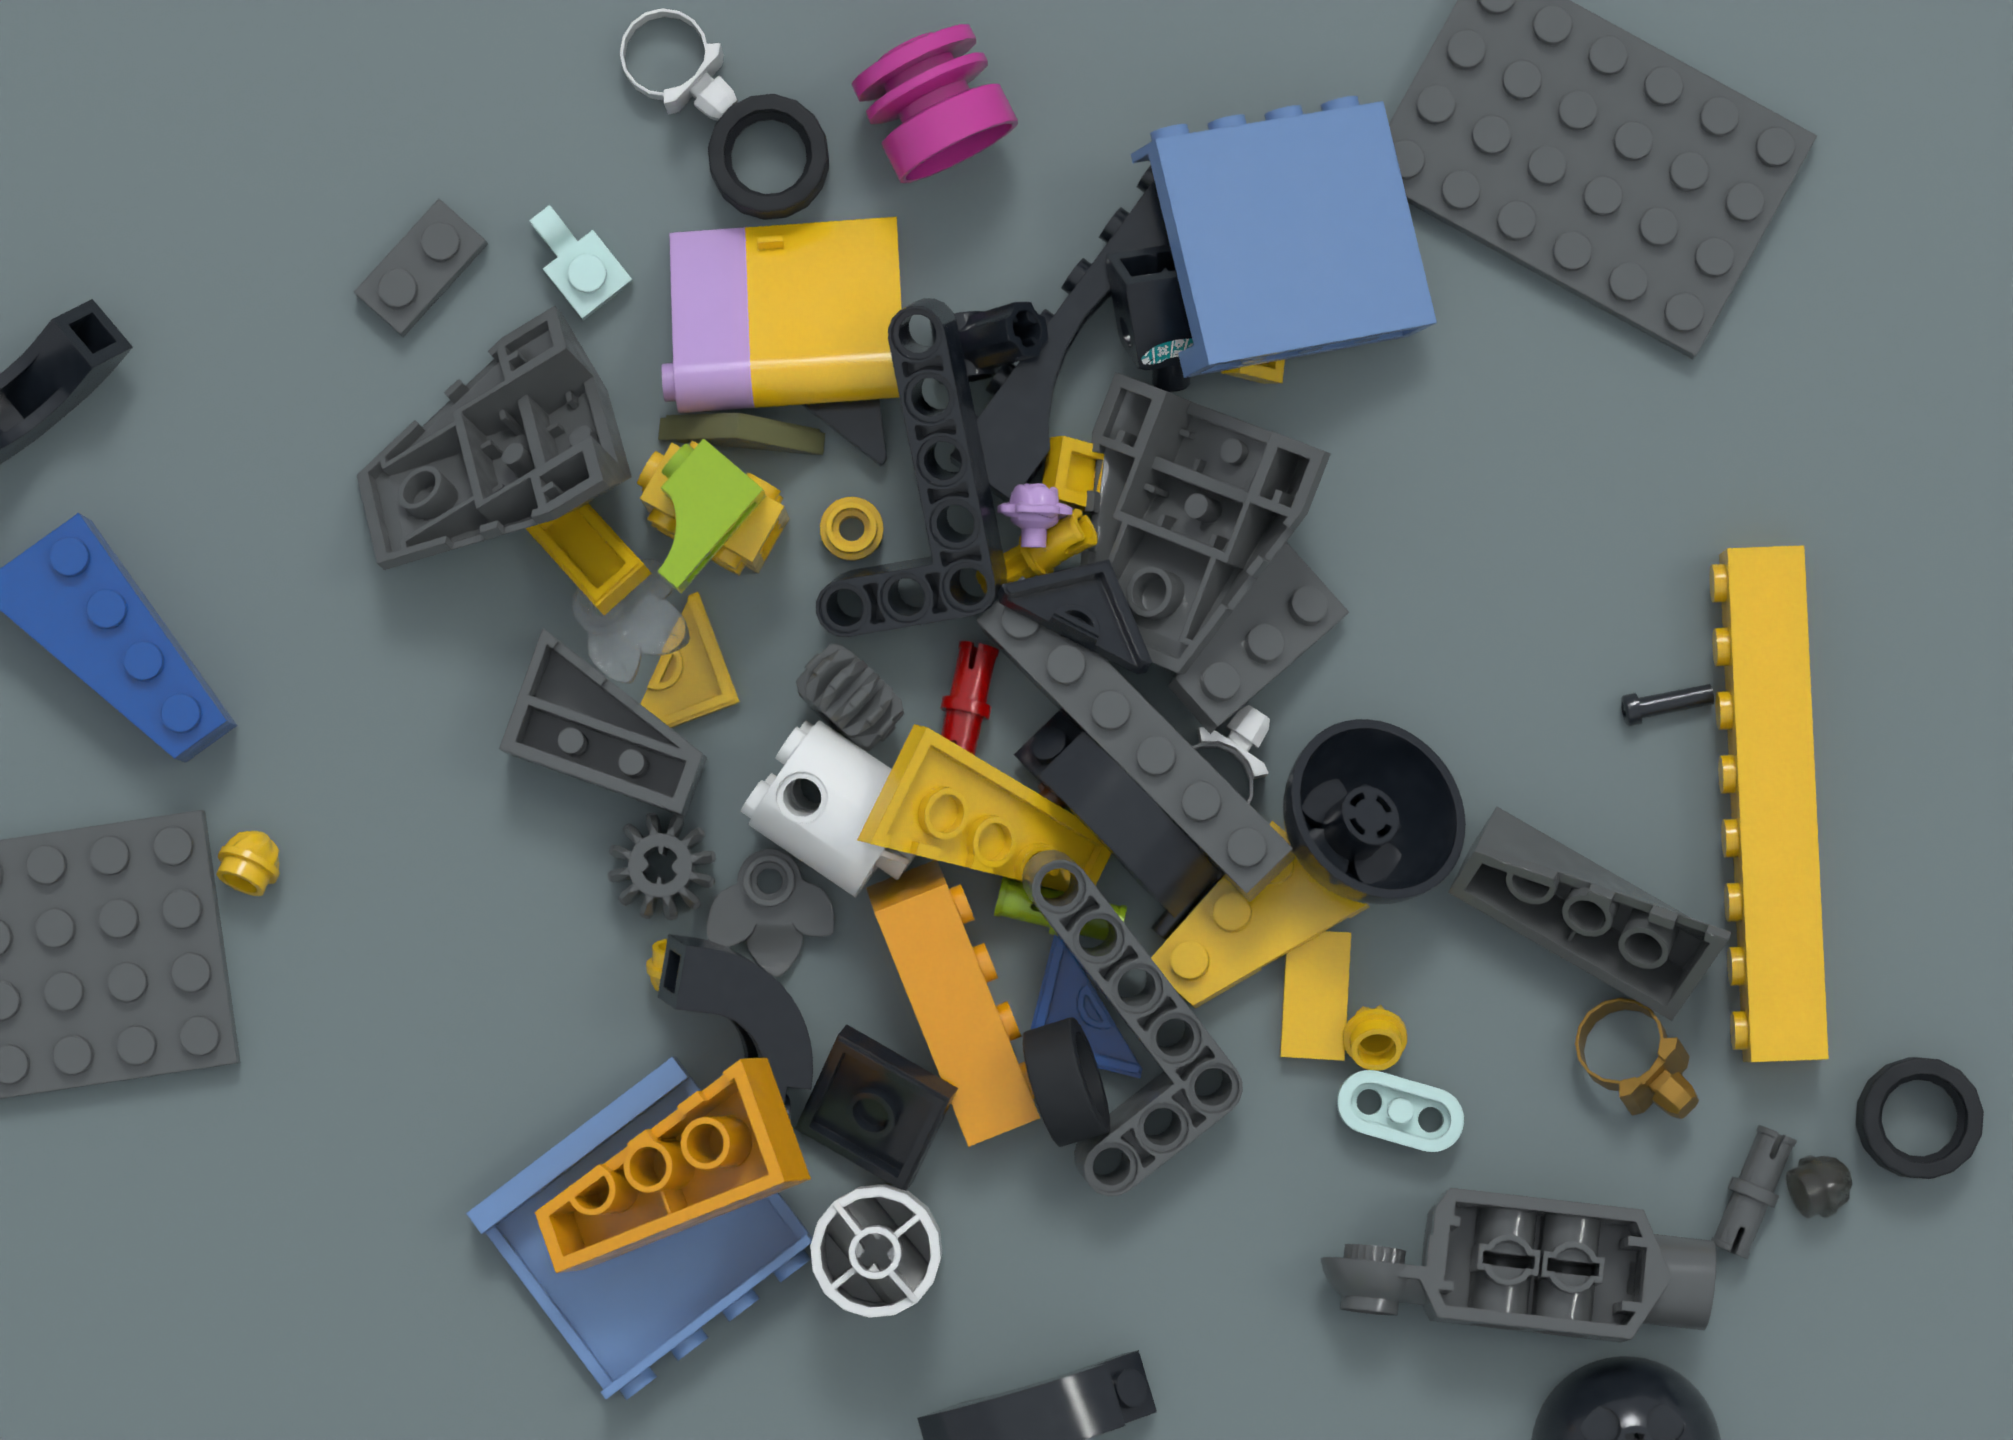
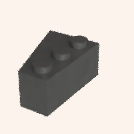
M544 628L542 629L499 750L686 818L707 757Z

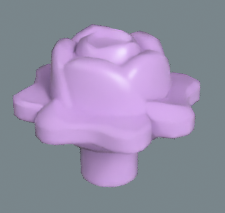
M1026 483L1015 486L1011 493L1010 501L997 506V513L1011 517L1010 521L1021 528V547L1046 548L1047 529L1054 527L1058 520L1072 515V507L1059 503L1058 489L1056 487H1050L1049 489L1045 484Z

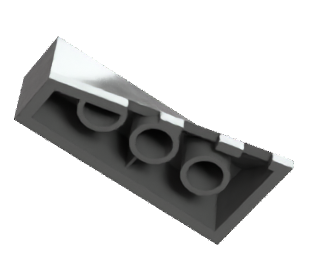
M1499 807L1495 808L1470 847L1448 891L1453 896L1671 1021L1723 949L1732 933L1692 919Z

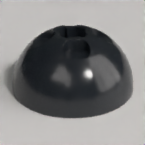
M1355 719L1340 722L1324 729L1298 755L1290 770L1285 786L1283 819L1289 844L1293 848L1296 858L1310 876L1320 885L1338 896L1366 904L1403 902L1418 897L1441 883L1453 870L1460 857L1465 839L1466 821L1463 801L1456 782L1440 757L1427 744L1398 726L1378 720Z
M1619 1356L1594 1361L1575 1370L1564 1378L1543 1403L1535 1421L1531 1440H1639L1634 1437L1635 1433H1638L1637 1437L1642 1440H1721L1714 1414L1707 1401L1698 1389L1674 1369L1653 1360Z

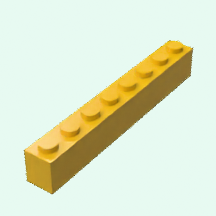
M1804 545L1727 548L1719 554L1720 564H1711L1709 583L1712 603L1721 602L1723 628L1713 629L1712 648L1715 666H1724L1726 691L1716 692L1715 713L1718 730H1727L1728 755L1719 756L1718 778L1721 794L1730 793L1731 819H1723L1721 825L1724 858L1733 857L1734 883H1726L1724 888L1725 916L1727 922L1736 921L1737 947H1729L1727 952L1728 980L1730 986L1739 985L1740 1011H1732L1730 1015L1731 1044L1733 1050H1742L1743 1062L1829 1059Z

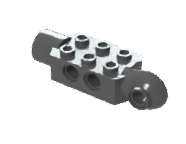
M1449 1188L1443 1192L1427 1213L1421 1266L1405 1264V1250L1363 1244H1345L1343 1258H1321L1322 1268L1328 1282L1341 1295V1310L1397 1316L1399 1303L1422 1305L1429 1321L1619 1343L1631 1340L1642 1324L1704 1331L1707 1328L1711 1315L1716 1280V1247L1714 1241L1654 1234L1643 1209Z

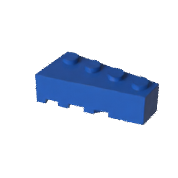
M77 513L0 568V611L174 759L185 763L238 726L92 520Z

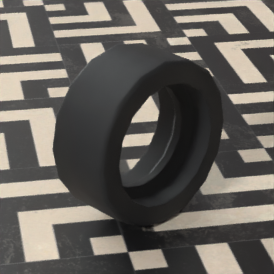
M777 94L749 96L730 106L715 124L708 145L710 172L722 197L739 212L762 220L787 218L808 207L823 189L830 167L826 135L815 115L797 100ZM775 120L789 125L800 135L805 145L807 161L802 175L793 186L780 193L763 194L750 190L739 181L732 168L731 153L735 140L745 128L758 121Z
M1070 1017L1025 1031L1023 1033L1022 1045L1027 1073L1036 1104L1052 1140L1058 1147H1063L1109 1132L1110 1115L1103 1082L1089 1041L1078 1021L1074 1017Z
M1908 1057L1886 1064L1868 1079L1857 1100L1855 1125L1863 1148L1878 1166L1900 1177L1933 1179L1954 1172L1972 1156L1982 1136L1984 1110L1977 1089L1961 1070L1940 1059ZM1913 1080L1930 1081L1942 1087L1952 1098L1957 1112L1956 1130L1950 1142L1938 1152L1926 1156L1908 1155L1896 1149L1886 1137L1882 1125L1883 1106L1889 1094L1901 1084Z

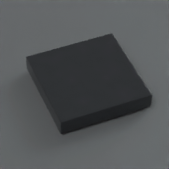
M846 1024L834 1042L795 1129L896 1188L907 1191L924 1161L958 1088Z

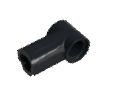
M1013 302L987 311L954 313L969 382L994 377L996 374L995 368L1039 356L1043 342L1048 340L1046 319L1037 313L1031 302ZM930 321L932 340L934 345V342L936 340V329L934 327V324Z

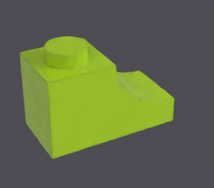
M704 438L695 449L687 443L684 444L672 456L661 472L668 478L661 489L673 501L676 514V531L671 550L657 572L680 594L766 497L764 490Z

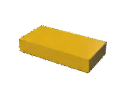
M589 503L555 520L525 528L604 616L652 574Z
M1324 931L1318 937L1285 954L1279 1057L1345 1060L1343 1030L1347 1024L1351 933Z

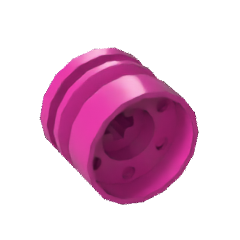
M958 24L914 37L885 53L877 62L860 73L851 83L859 102L878 99L866 110V116L870 124H882L898 119L902 122L900 126L895 128L881 142L882 148L900 183H911L944 171L990 147L1008 135L1018 125V120L1000 84H986L971 89L968 86V83L973 81L988 66V60L983 52L964 55L976 44V37L969 24Z

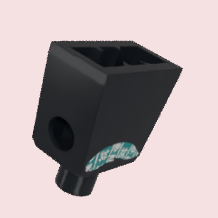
M1170 244L1106 254V267L1121 344L1138 369L1152 370V384L1154 387L1167 392H1177L1186 389L1190 385V377L1184 378L1178 353L1194 344Z

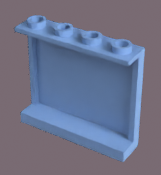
M1347 96L1325 102L1320 105L1322 111L1303 114L1301 105H1292L1269 111L1264 114L1265 121L1246 123L1245 115L1243 114L1232 115L1209 122L1207 124L1208 130L1189 133L1187 124L1167 126L1151 132V142L1131 154L1132 163L1150 161L1194 345L1178 353L1184 378L1409 337L1437 323L1383 101L1359 105L1358 96Z
M677 1057L668 1059L466 1213L479 1232L487 1234L602 1387L601 1394L605 1399H608L619 1390L624 1398L628 1400L657 1377L650 1368L653 1363L669 1351L679 1361L709 1338L701 1327L722 1312L730 1322L760 1299L752 1288L773 1273L781 1283L811 1260L804 1248L811 1244L813 1237L778 1192L588 1269L563 1273L555 1272L534 1212L597 1165L607 1162L627 1147L626 1143L645 1129H651L678 1109L677 1106L696 1091H702Z

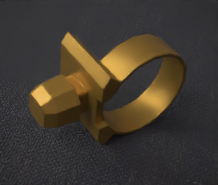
M1616 998L1600 1003L1586 1014L1578 1026L1575 1040L1578 1060L1594 1082L1608 1090L1619 1091V1098L1632 1116L1644 1113L1654 1102L1671 1117L1683 1119L1697 1106L1699 1102L1697 1093L1693 1086L1682 1076V1073L1688 1068L1690 1056L1678 1037L1667 1038L1666 1030L1650 1008L1636 1000ZM1621 1010L1639 1011L1654 1019L1659 1029L1660 1043L1657 1053L1659 1056L1651 1068L1638 1078L1632 1077L1620 1081L1604 1079L1590 1071L1586 1064L1584 1049L1587 1036L1596 1022L1609 1013Z

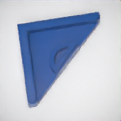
M1054 935L1031 1029L1074 1017L1081 1025L1089 1041L1098 1068L1141 1078L1142 1067L1077 959L1060 937Z

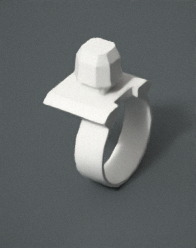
M661 8L645 12L631 22L622 37L620 49L624 73L637 91L651 99L664 100L668 115L680 112L692 96L696 99L694 106L710 119L716 121L723 116L730 106L738 103L733 89L720 75L715 79L712 78L722 67L724 54L721 44H707L705 34L694 19L680 11ZM668 17L680 19L694 27L703 40L705 55L704 61L695 76L681 86L665 89L663 93L650 91L638 84L627 70L625 55L627 43L636 29L649 20Z
M1247 705L1240 709L1226 726L1231 731L1227 738L1217 731H1213L1210 734L1204 727H1199L1197 730L1199 744L1192 747L1195 750L1217 747L1231 753L1243 765L1249 779V797L1247 802L1250 804L1253 798V779L1266 777L1269 773L1264 762L1248 751L1252 746L1257 749L1259 748L1269 730L1270 719L1254 707Z

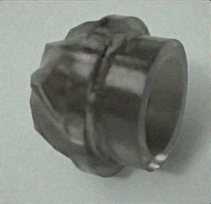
M1808 1155L1799 1160L1798 1167L1786 1173V1184L1790 1197L1797 1210L1806 1218H1811L1818 1214L1824 1218L1836 1214L1837 1210L1850 1199V1189L1853 1185L1851 1173L1846 1165L1837 1158Z

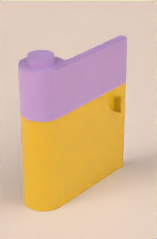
M897 217L669 233L673 363L662 364V387L664 401H676L678 413L900 398L888 342L889 324L892 318L902 309Z

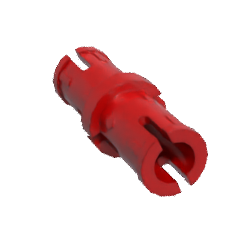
M959 641V653L950 695L942 697L940 709L946 712L941 736L975 755L982 720H989L992 707L986 704L999 649L981 643L978 644L977 648L974 647L973 642Z

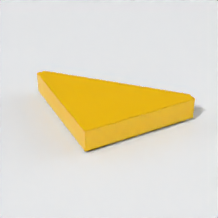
M699 592L688 596L687 603L669 642L665 646L640 703L670 728L740 703Z

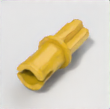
M1080 509L1072 510V515L1058 520L1054 527L1047 529L1046 548L1021 547L1020 535L1019 545L1003 553L1007 569V583L1018 581L1022 576L1027 579L1036 575L1053 573L1054 568L1063 561L1095 546L1098 540L1097 533L1088 516H1083ZM977 570L976 579L986 594L987 582L984 576Z

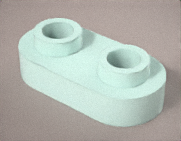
M1376 1070L1358 1071L1350 1075L1342 1083L1337 1094L1338 1113L1342 1121L1349 1128L1356 1132L1426 1152H1438L1452 1146L1458 1140L1463 1130V1110L1452 1094L1445 1090ZM1366 1089L1375 1091L1380 1097L1379 1109L1369 1115L1362 1113L1356 1103L1358 1095ZM1427 1107L1437 1109L1442 1117L1440 1127L1434 1132L1424 1131L1418 1123L1420 1112Z

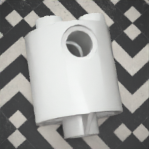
M806 720L800 728L796 727L776 755L775 759L784 764L779 774L776 776L771 773L765 781L761 780L744 803L740 812L750 818L748 824L750 827L855 898L878 867L896 880H899L916 855L857 840L892 769L820 720L815 725ZM801 778L813 781L818 786L821 793V803L809 801L803 795Z
M888 1184L860 1186L835 1200L818 1220L810 1245L813 1273L824 1294L845 1311L868 1318L896 1315L918 1303L934 1283L943 1254L940 1228L928 1206L911 1192Z

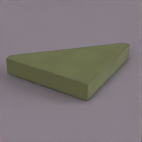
M742 413L666 415V418H660L658 440L680 443L694 441L699 444L704 438L713 446L823 455L825 433L820 432V429Z

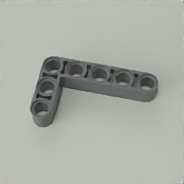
M1045 850L1032 856L1025 865L1022 883L1027 896L1163 1071L1109 1113V1132L1079 1141L1076 1144L1074 1150L1075 1165L1089 1186L1099 1194L1118 1196L1131 1190L1232 1111L1239 1103L1243 1092L1242 1079L1231 1061L1084 870L1065 853L1057 850ZM1063 868L1068 870L1070 873V884L1064 894L1056 898L1043 897L1040 888L1043 877L1053 869ZM1093 919L1107 920L1109 932L1102 944L1093 948H1086L1080 945L1079 934L1087 922ZM1131 969L1145 970L1147 982L1144 989L1133 997L1119 996L1118 983L1124 973ZM1177 1018L1184 1021L1185 1031L1178 1043L1166 1047L1157 1045L1156 1034L1164 1022ZM1211 1068L1222 1070L1223 1079L1221 1085L1214 1093L1205 1096L1195 1094L1194 1085L1201 1072ZM1158 1108H1167L1172 1111V1121L1166 1131L1158 1135L1144 1133V1122L1150 1112ZM1107 1148H1117L1122 1151L1120 1165L1115 1171L1103 1175L1093 1173V1162L1099 1152Z

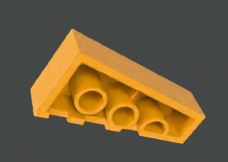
M933 860L904 872L899 880L891 877L866 887L875 916L941 1079L958 1088L951 1105L968 1147L1040 1119L1033 1101L1035 1097L1025 1061L1018 1063L1010 1041L1022 1037L1008 1001L995 1006L987 983L998 979L985 943L972 947L964 928V924L974 921L975 918L961 884L948 888L938 861Z
M768 1058L739 1059L723 1071L724 1075L702 1091H696L677 1106L678 1109L651 1129H645L626 1143L628 1146L607 1162L597 1165L534 1212L556 1273L588 1269L811 1180Z

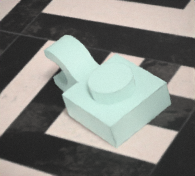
M550 205L529 220L537 233L557 256L555 260L543 268L544 272L583 321L633 282L632 278L594 230H591L577 241Z

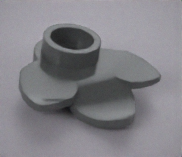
M775 849L757 851L743 862L738 873L737 883L721 891L714 898L707 921L709 941L726 947L746 941L747 947L756 962L774 977L782 976L795 962L802 946L803 934L823 937L832 935L834 931V912L828 895L822 888L803 880L796 862L786 853ZM766 869H775L782 877L780 889L772 894L762 892L758 886V877Z

